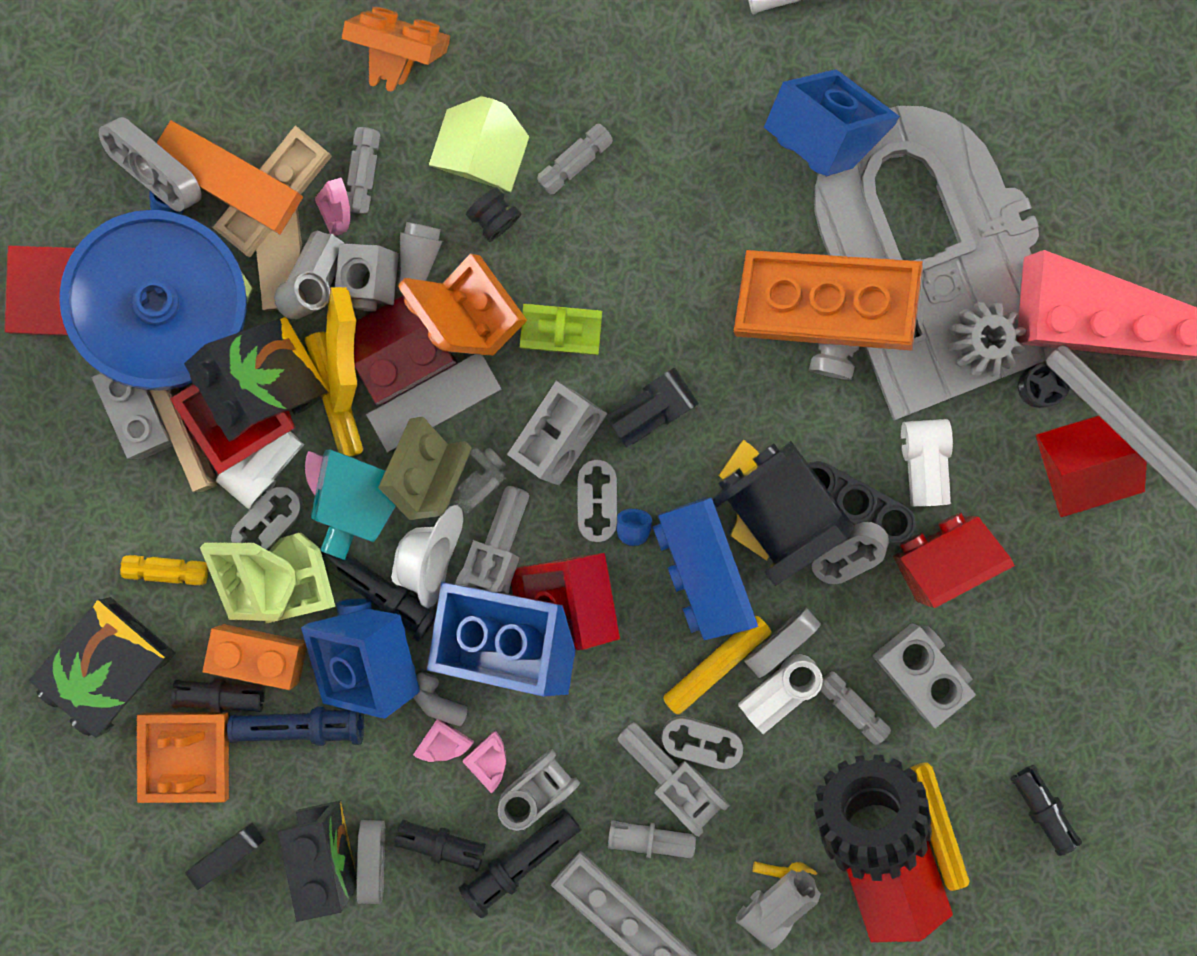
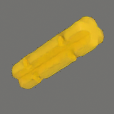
M136 555L124 556L120 568L121 577L124 579L138 580L144 577L145 581L177 584L185 581L188 585L199 586L206 584L209 572L206 562L188 561L185 563V560L147 557L144 560V556Z

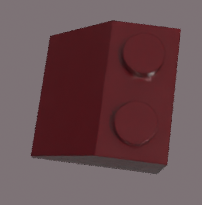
M404 295L395 299L394 305H385L356 321L354 333L355 367L375 404L381 406L457 364L451 352L440 350L430 341L428 329L421 319L407 308L404 303Z

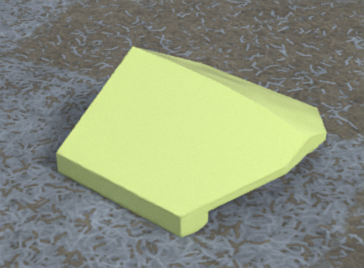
M480 96L447 109L429 166L492 187H499L501 190L511 193L529 141V135L506 104Z
M302 533L280 538L269 551L290 563L295 570L296 586L279 620L335 607L320 548Z
M204 543L200 547L229 620L278 621L282 617L296 586L295 570L288 561L255 543Z

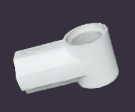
M949 420L903 422L901 426V439L906 438V445H902V454L904 460L908 461L910 506L951 504L948 458L952 455L953 437Z
M289 431L219 474L216 482L250 510L263 497L261 495L264 491L268 492L275 486L276 481L274 479L289 464L291 459L304 446V443Z
M802 654L792 655L783 662L779 670L740 701L738 705L753 725L764 734L801 702L809 700L818 694L823 683L822 674L810 657ZM798 667H807L812 670V678L809 683L800 687L792 685L789 682L792 671Z

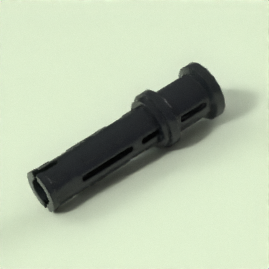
M321 551L326 571L381 608L382 612L400 615L404 628L413 633L415 641L419 642L435 621L436 606L433 608L424 607L417 598L410 594L409 589L403 586L395 587L348 553L344 560Z
M565 808L562 809L551 821L542 826L502 860L499 858L491 860L488 863V869L469 885L463 883L459 886L462 897L473 912L483 919L488 915L487 909L506 893L511 895L515 893L519 886L518 881L558 850L566 841L582 831V829Z

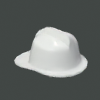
M458 505L450 506L440 516L434 527H420L409 531L400 540L396 549L391 576L392 582L417 592L421 605L426 608L434 606L439 599L441 582L446 580L447 567L462 530L463 512Z

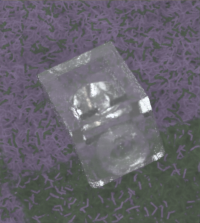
M475 446L469 451L487 471L482 476L475 471L457 488L462 495L455 502L466 514L472 513L508 479L502 472L507 464L490 446L484 452L479 446Z

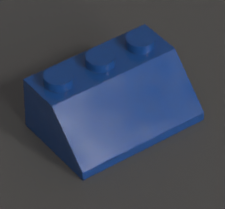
M704 497L658 514L660 524L652 527L661 551L669 548L675 565L667 568L676 592L685 590L690 606L682 609L691 633L700 631L703 640H708L758 627L712 498Z
M441 582L427 667L428 671L543 697L569 694L576 650L563 605Z

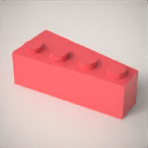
M1046 250L1024 257L1018 327H1024L1026 333L1017 337V342L1023 345L1050 348L1066 345L1070 350L1180 361L1197 359V307Z

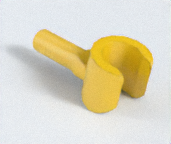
M756 861L753 864V872L780 879L791 870L796 872L804 870L807 873L817 875L814 869L802 862L792 863L789 867H779Z

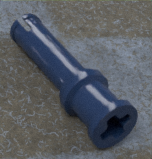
M317 706L310 713L230 715L227 724V734L230 743H236L237 741L310 740L312 744L317 746H324L327 741H351L353 745H361L364 738V714L351 710H326L324 706ZM344 723L346 727H332V724ZM309 724L308 728L302 727V725ZM274 725H288V726H289V729H272V730H259V729H258V726H274Z

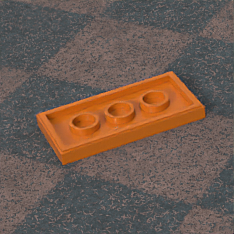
M746 250L734 325L735 336L913 351L923 261Z

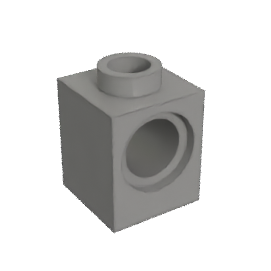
M340 243L335 287H346L349 290L353 309L376 311L377 304L394 305L399 253L377 245ZM369 271V282L365 287H363V278L365 274Z

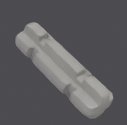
M601 124L594 125L585 133L586 138L584 140L582 138L578 139L554 160L555 165L553 167L548 165L538 174V182L549 194H555L565 185L564 180L566 178L571 180L596 158L595 153L597 151L602 153L612 144L613 138Z
M359 127L354 132L353 146H357L356 151H351L346 186L350 187V192H347L350 212L355 214H367L370 208L371 196H368L367 192L373 189L377 155H373L374 150H379L380 143L379 131L372 128Z
M831 671L822 678L823 683L820 691L829 700L833 699V704L858 729L862 728V733L874 745H879L888 737L891 732L890 727L879 716L875 718V712L850 687L846 688V683L835 672Z

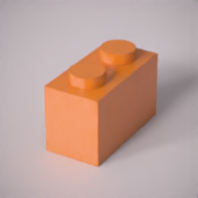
M222 624L211 628L202 672L291 690L300 683L307 649L306 643L299 639Z

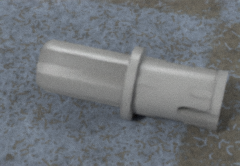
M615 820L611 821L608 849L647 854L646 858H651L652 853L692 858L694 856L696 837L693 834L655 829V823L652 822L650 826Z

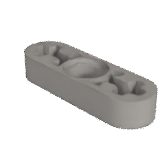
M119 117L99 128V138L107 154L170 208L181 212L201 200V189L194 175L128 119Z

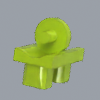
M523 304V315L527 322L521 328L520 349L599 356L602 311Z

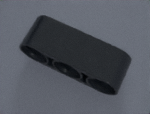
M821 461L807 462L812 469H818L823 473L825 477L824 486L853 525L862 522H872L882 527L883 516L887 512L894 510L901 518V526L896 533L888 535L889 542L900 543L909 539L913 534L916 526L915 517L912 511L905 505ZM852 489L857 490L863 497V506L855 514H849L843 506L845 494Z

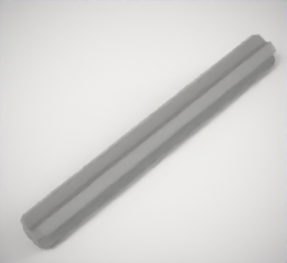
M1061 345L1048 356L1046 365L1197 510V471L1066 345Z

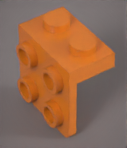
M469 254L443 284L411 278H404L398 284L400 291L405 296V305L413 314L421 319L429 331L428 337L430 341L442 351L493 356L527 322L525 316L480 255Z

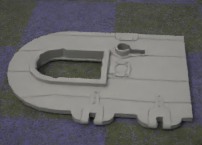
M896 106L889 108L900 117L895 126L853 169L827 177L818 173L815 184L814 212L828 255L902 260L876 194L875 176L881 164L886 160L903 157L906 154L922 161L931 176L936 178V188L958 241L957 244L945 248L944 252H939L933 257L924 260L921 258L914 260L923 261V272L916 327L920 336L914 338L913 351L865 347L893 420L1044 362L1057 349L1024 345L1026 349L1023 353L1013 354L1016 365L1010 369L1002 367L1000 375L990 377L986 370L982 375H972L971 363L959 367L956 362L963 354L961 349L957 351H950L948 349L949 344L959 341V337L949 332L952 325L962 324L958 314L965 309L973 312L974 304L978 302H985L988 308L996 302L1003 303V316L1015 311L1019 317L1024 257L1031 255L1029 248L1036 243L1039 237V225L1035 216H1029L1024 221L1021 220L1019 213L1032 208L1028 197L1026 198L1023 192L1016 188H1005L997 165L985 144L968 126L960 123L947 113L923 106ZM1018 317L1012 323L1014 329L1018 328ZM989 331L981 333V335L986 336L981 339L985 347L993 345L988 343L989 340L993 339Z

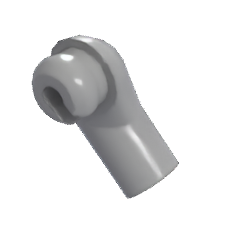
M419 672L416 677L420 692L413 697L418 705L429 717L462 726L467 715V706L441 698L435 692L439 685L438 678L427 672Z

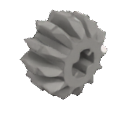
M983 301L974 304L973 312L968 309L962 310L958 314L962 324L952 325L949 329L952 335L959 337V341L949 344L948 349L950 351L961 349L963 353L958 358L957 365L962 367L971 363L972 375H982L986 370L990 377L1000 375L1002 367L1006 369L1013 368L1016 365L1013 354L1023 353L1026 349L1022 343L1016 341V337L1024 335L1026 329L1024 327L1014 329L1012 325L1016 321L1018 313L1013 311L1003 316V303L996 302L988 308ZM989 331L993 339L989 340L988 343L993 345L985 347L981 339L986 336L981 335V333Z

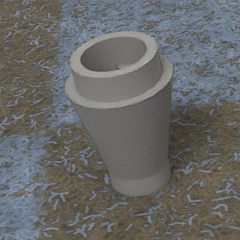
M406 222L405 231L400 232L401 275L399 283L404 278L427 280L443 242L439 240L441 229Z

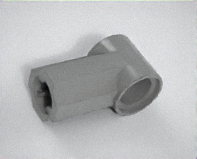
M318 230L310 234L287 281L280 284L275 292V304L283 316L289 319H300L326 306L329 302L330 285L337 272L340 243L344 244L343 241L333 234L323 233ZM298 288L304 292L306 303L301 299Z
M791 870L765 893L761 890L754 892L750 897L753 901L747 908L744 905L737 914L736 922L767 948L773 950L786 938L793 924L818 903L821 893L815 885V879L804 870L801 872Z

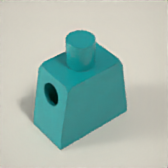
M325 449L311 513V519L329 526L320 551L345 560L354 535L371 542L377 539L396 507L378 488L386 472L385 470L336 451Z

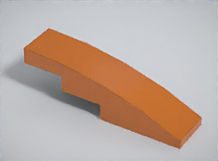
M171 120L157 141L160 147L194 175L200 189L246 216L253 218L281 235L303 199L301 194Z

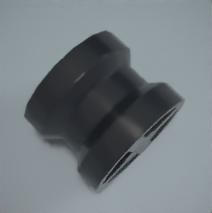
M495 187L485 193L466 213L471 222L480 224L483 228V236L488 242L501 236L521 216V212L515 206H509L505 202V194L499 187Z
M1046 363L1026 369L1020 376L1017 386L1023 402L1036 408L1059 404L1068 395L1070 388ZM1033 383H1035V384L1038 385V389L1040 390V392H1039L1038 395H1037L1038 390L1036 389V385H1034Z

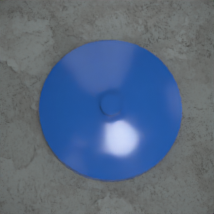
M144 210L126 213L104 222L92 230L79 243L70 256L62 276L60 310L64 327L74 347L101 374L115 382L136 389L168 390L193 383L184 363L200 348L209 342L243 330L247 311V296L242 272L235 257L227 245L213 231L198 221L181 214L162 210Z

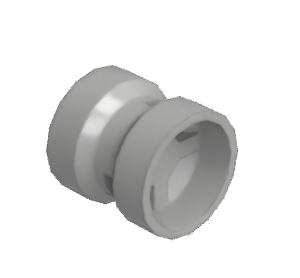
M818 343V350L821 354L811 358L809 371L836 379L852 380L854 365L848 358L853 357V353L859 350V346Z

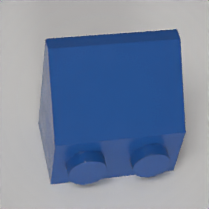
M835 69L784 81L764 128L777 138L781 146L796 152L805 159L813 171L827 177L853 169L895 126L900 116Z
M366 609L307 623L301 627L323 704L385 719L420 692L415 674V666L412 662L405 628L400 615Z

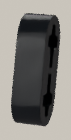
M252 822L195 863L185 872V875L196 890H199L253 851L265 839Z

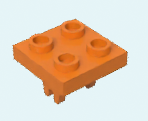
M372 7L371 12H361L360 15L346 20L341 38L369 47V84L371 86L378 85L380 78L383 80L387 79L386 89L391 92L396 89L398 84L402 85L406 82L415 61L429 65L446 54L451 36L440 33L439 25L415 19L414 24L397 20L398 13L392 10Z
M212 712L138 714L137 803L226 802L229 799L228 712L221 714Z

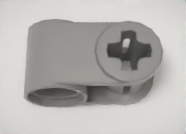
M550 749L532 763L501 794L498 803V817L501 823L508 829L519 831L530 827L549 809L565 800L580 785V781L576 777L570 778L555 760L556 753L553 749ZM545 772H547L551 776V778L557 783V785L554 784V782L549 778V776ZM521 797L528 801L530 810L521 817H515L508 813L505 805L511 798Z

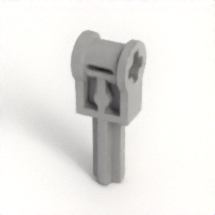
M507 486L505 488L485 544L473 540L464 567L459 573L455 584L472 588L480 587L487 591L509 594L510 584L520 557L510 553V549L527 505L529 493L514 486Z
M633 722L628 725L618 736V742L659 783L654 793L696 836L699 837L704 832L702 827L720 809L726 811L730 807L726 799L687 760L684 759L677 765L637 723Z

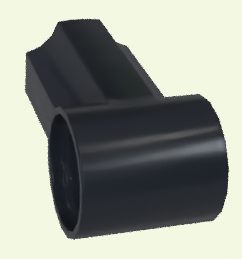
M676 368L669 370L643 388L644 392L606 416L626 448L650 434L651 431L663 423L668 425L699 404Z

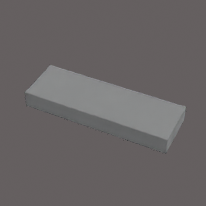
M474 354L366 415L384 448L390 453L396 449L409 419L423 416L435 428L502 391L484 356Z

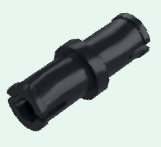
M215 678L213 682L181 681L176 679L173 683V688H177V690L171 691V704L173 708L210 709L212 713L221 714L224 710L262 712L263 704H260V702L265 700L264 685L226 683V680L221 678Z
M1030 765L1017 773L1018 777L1013 775L1010 780L1015 784L1031 811L1028 815L1033 823L1040 824L1055 848L1056 854L1062 856L1075 850L1076 846H1080L1082 840L1077 836L1062 812L1064 805L1058 797L1052 796L1037 772L1036 766Z
M404 819L402 820L398 831L413 835L415 839L396 835L394 847L430 856L431 862L438 864L444 860L474 869L476 872L479 871L482 859L466 855V852L484 856L485 843L481 844L451 835L450 829L443 827L437 831L410 823Z

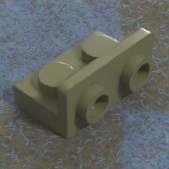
M423 416L411 418L378 488L409 520L442 516L449 506L450 499L472 448L466 441L447 444Z

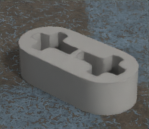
M592 460L584 464L578 474V527L583 537L589 541L602 542L613 535L617 526V478L615 470L610 464L602 460ZM596 466L601 467L602 474L610 476V483L602 485V499H593V487L591 484H585L584 480L585 475L592 474L593 467ZM593 503H602L603 518H610V527H604L601 535H593V529L585 527V519L592 518Z
M290 487L272 488L235 525L231 535L232 543H244L247 539L246 534L243 532L245 528L254 530L264 523L267 527L258 538L262 542L261 547L269 551L302 515L304 508L302 497L296 490ZM277 496L281 499L289 496L292 499L289 504V508L292 511L291 515L280 514L272 521L268 516L277 507L273 501L274 498Z
M862 522L854 525V529L845 541L813 561L812 570L821 581L828 584H840L877 566L883 561L889 544V537L886 531L881 526L872 522ZM860 541L865 544L858 548ZM842 559L841 565H839L837 561Z
M807 607L800 609L750 652L744 659V662L758 678H761L813 635L821 623Z
M676 716L669 719L662 729L661 738L664 748L669 754L681 759L717 769H729L739 763L743 755V745L739 736L733 730L686 716ZM681 725L687 726L688 734L700 740L698 744L684 742L682 748L675 747L674 739L669 736L670 731L676 732L680 729ZM723 737H728L729 744L735 748L733 754L726 753L723 759L717 758L716 750L704 746L706 741L720 743Z
M361 820L357 854L358 904H381L384 890L385 822L381 820Z

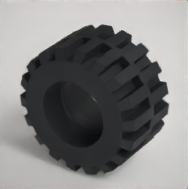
M874 754L873 760H865L864 755L855 756L856 763L849 765L845 760L837 764L839 772L835 774L829 771L824 776L826 786H818L816 791L818 802H814V813L821 841L830 860L835 858L837 867L843 872L851 868L853 877L862 880L865 873L871 874L872 881H882V874L890 873L891 878L894 879L901 876L900 868L905 866L909 871L917 865L916 855L924 857L928 850L926 841H931L932 830L926 790L922 782H917L916 773L911 768L903 771L902 762L894 758L890 763H886L883 755ZM871 805L885 806L897 813V816L890 824L876 830L860 829L849 822L857 811Z

